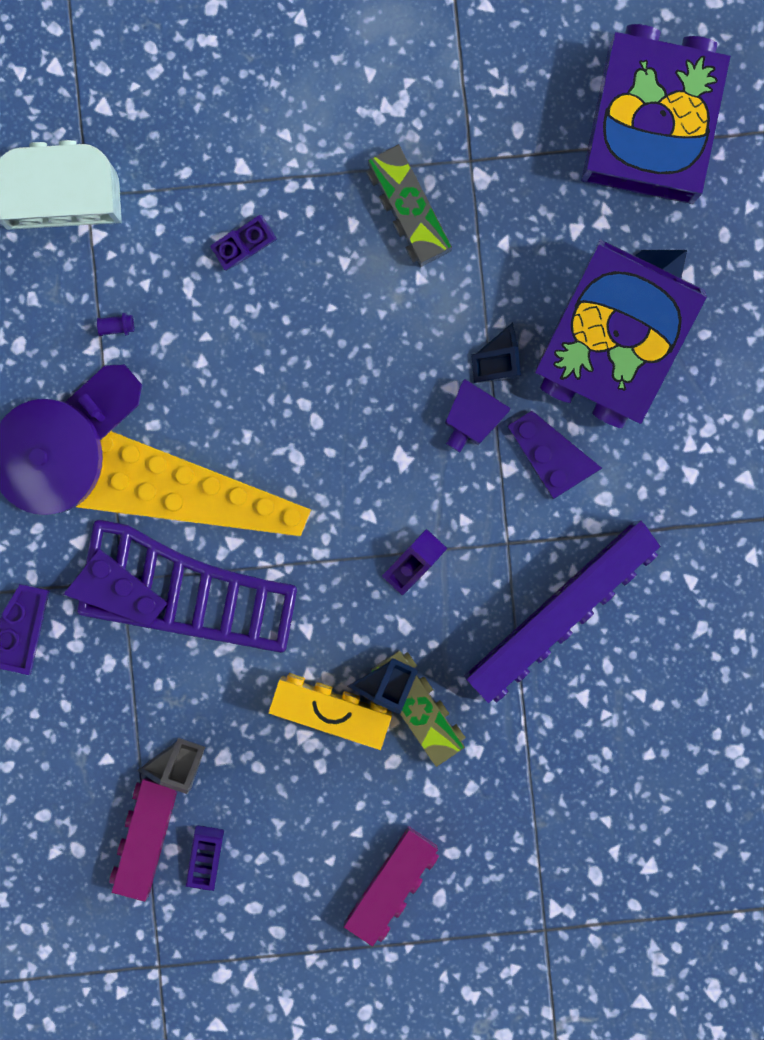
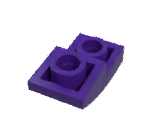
M258 215L238 230H232L210 247L224 270L227 271L276 241L277 238L264 217Z

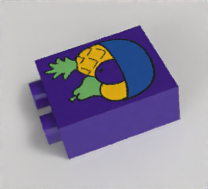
M642 24L627 25L625 34L615 32L608 47L581 181L694 204L703 194L731 56L716 53L718 44L709 38L686 36L683 38L682 45L659 41L661 32L654 27Z
M599 239L537 364L535 373L545 377L540 389L566 403H571L575 393L596 402L592 414L614 427L623 428L628 418L642 424L707 298L705 290Z

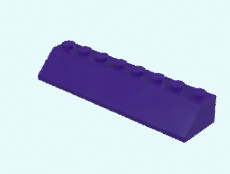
M641 520L633 521L464 675L466 680L488 703L492 700L496 703L509 692L506 687L514 680L517 683L523 680L530 673L527 668L532 663L537 661L539 664L551 654L549 648L554 643L562 644L573 634L570 629L577 622L582 625L594 615L592 609L599 602L602 605L606 604L615 596L613 590L620 583L624 586L635 578L637 574L634 571L642 563L647 566L658 556L655 551L661 546Z

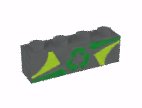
M398 144L369 159L368 166L370 169L366 170L367 176L372 185L378 184L383 193L379 196L380 201L386 212L392 211L396 219L392 223L399 237L405 236L409 244L405 248L413 263L418 261L420 267L451 252L452 246L400 145Z

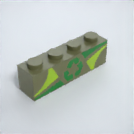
M399 649L371 668V671L390 662L392 658L413 668L417 667L408 652L402 654ZM416 675L400 715L437 767L465 748L462 741L466 737L457 724L454 726L450 725L446 719L449 712L441 700L435 703L429 694L433 691V688L425 676L419 679Z

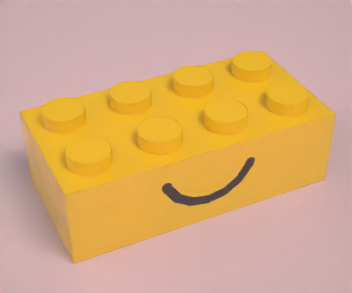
M289 673L287 677L282 676L279 679L268 712L269 714L381 750L392 718V711L372 701L370 704L359 701L360 696L351 692L344 691L343 695L332 692V686L316 682L315 686L304 683V677Z

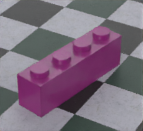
M147 776L142 780V783H136L132 799L137 800L134 811L129 810L125 822V827L129 828L127 838L121 839L117 855L121 856L119 867H113L109 883L114 884L111 893L146 902L150 894L178 792L159 785Z
M408 826L344 921V928L372 947L377 940L382 942L390 931V927L387 925L393 916L398 918L405 909L407 903L404 900L409 892L414 894L423 881L420 876L425 868L430 870L439 858V855L436 854L438 851L437 845Z

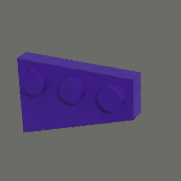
M533 411L507 426L552 499H555L602 469V467Z
M102 549L96 552L63 594L151 626L168 604L166 600Z
M19 584L0 618V669L31 675L50 590Z

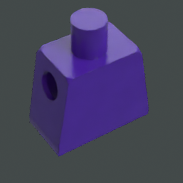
M464 379L445 422L447 426L454 429L445 444L459 453L468 440L479 445L511 408Z

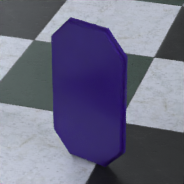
M125 364L106 365L65 402L78 408L89 418L100 440H102L139 406L142 384Z

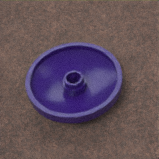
M36 399L24 402L6 414L0 422V492L9 502L29 513L51 515L75 508L90 495L101 473L103 455L99 435L92 422L82 411L64 401Z

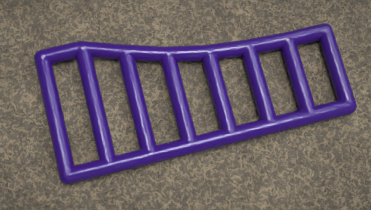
M96 520L93 523L86 565L101 548L103 532L120 535L116 561L126 569L132 539L147 548L141 581L150 589L152 588L158 554L174 562L167 596L168 604L165 607L164 618H156L151 626L98 607L90 606V604L82 601L78 603L77 612L79 615L279 653L286 651L297 595V587L295 585L260 579L205 564L155 541L126 524ZM184 568L201 574L192 625L175 622ZM212 578L229 582L220 630L203 627ZM240 586L257 589L248 635L231 632ZM268 592L285 595L277 640L260 637Z

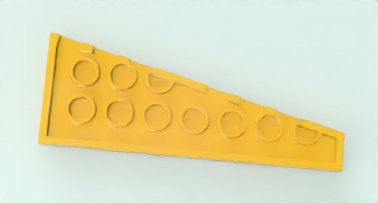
M112 431L100 440L103 460L98 482L90 495L76 506L77 508L294 536L302 535L311 512L309 508Z

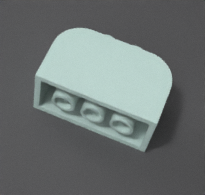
M72 140L60 141L59 145L47 146L45 142H33L29 144V147L12 149L0 158V224L7 230L122 223L120 186L117 172L107 157L96 147L87 144H76V141Z

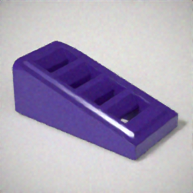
M199 825L195 827L186 887L214 891L224 835L223 829ZM198 849L214 852V855L199 853L197 851ZM196 861H198V862L211 863V864H213V865H212V867H210V866L198 865V864H195V863H196ZM194 872L210 874L211 877L209 879L193 875Z

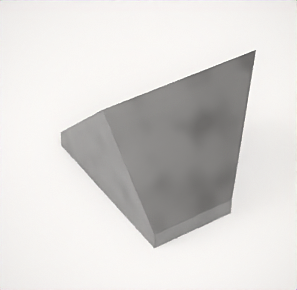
M178 738L177 742L137 771L159 785L188 794L192 788L205 747Z

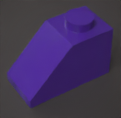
M426 529L382 577L403 596L448 548Z

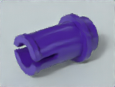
M122 313V316L97 318L99 336L124 333L125 336L129 335V332H134L135 330L133 316Z

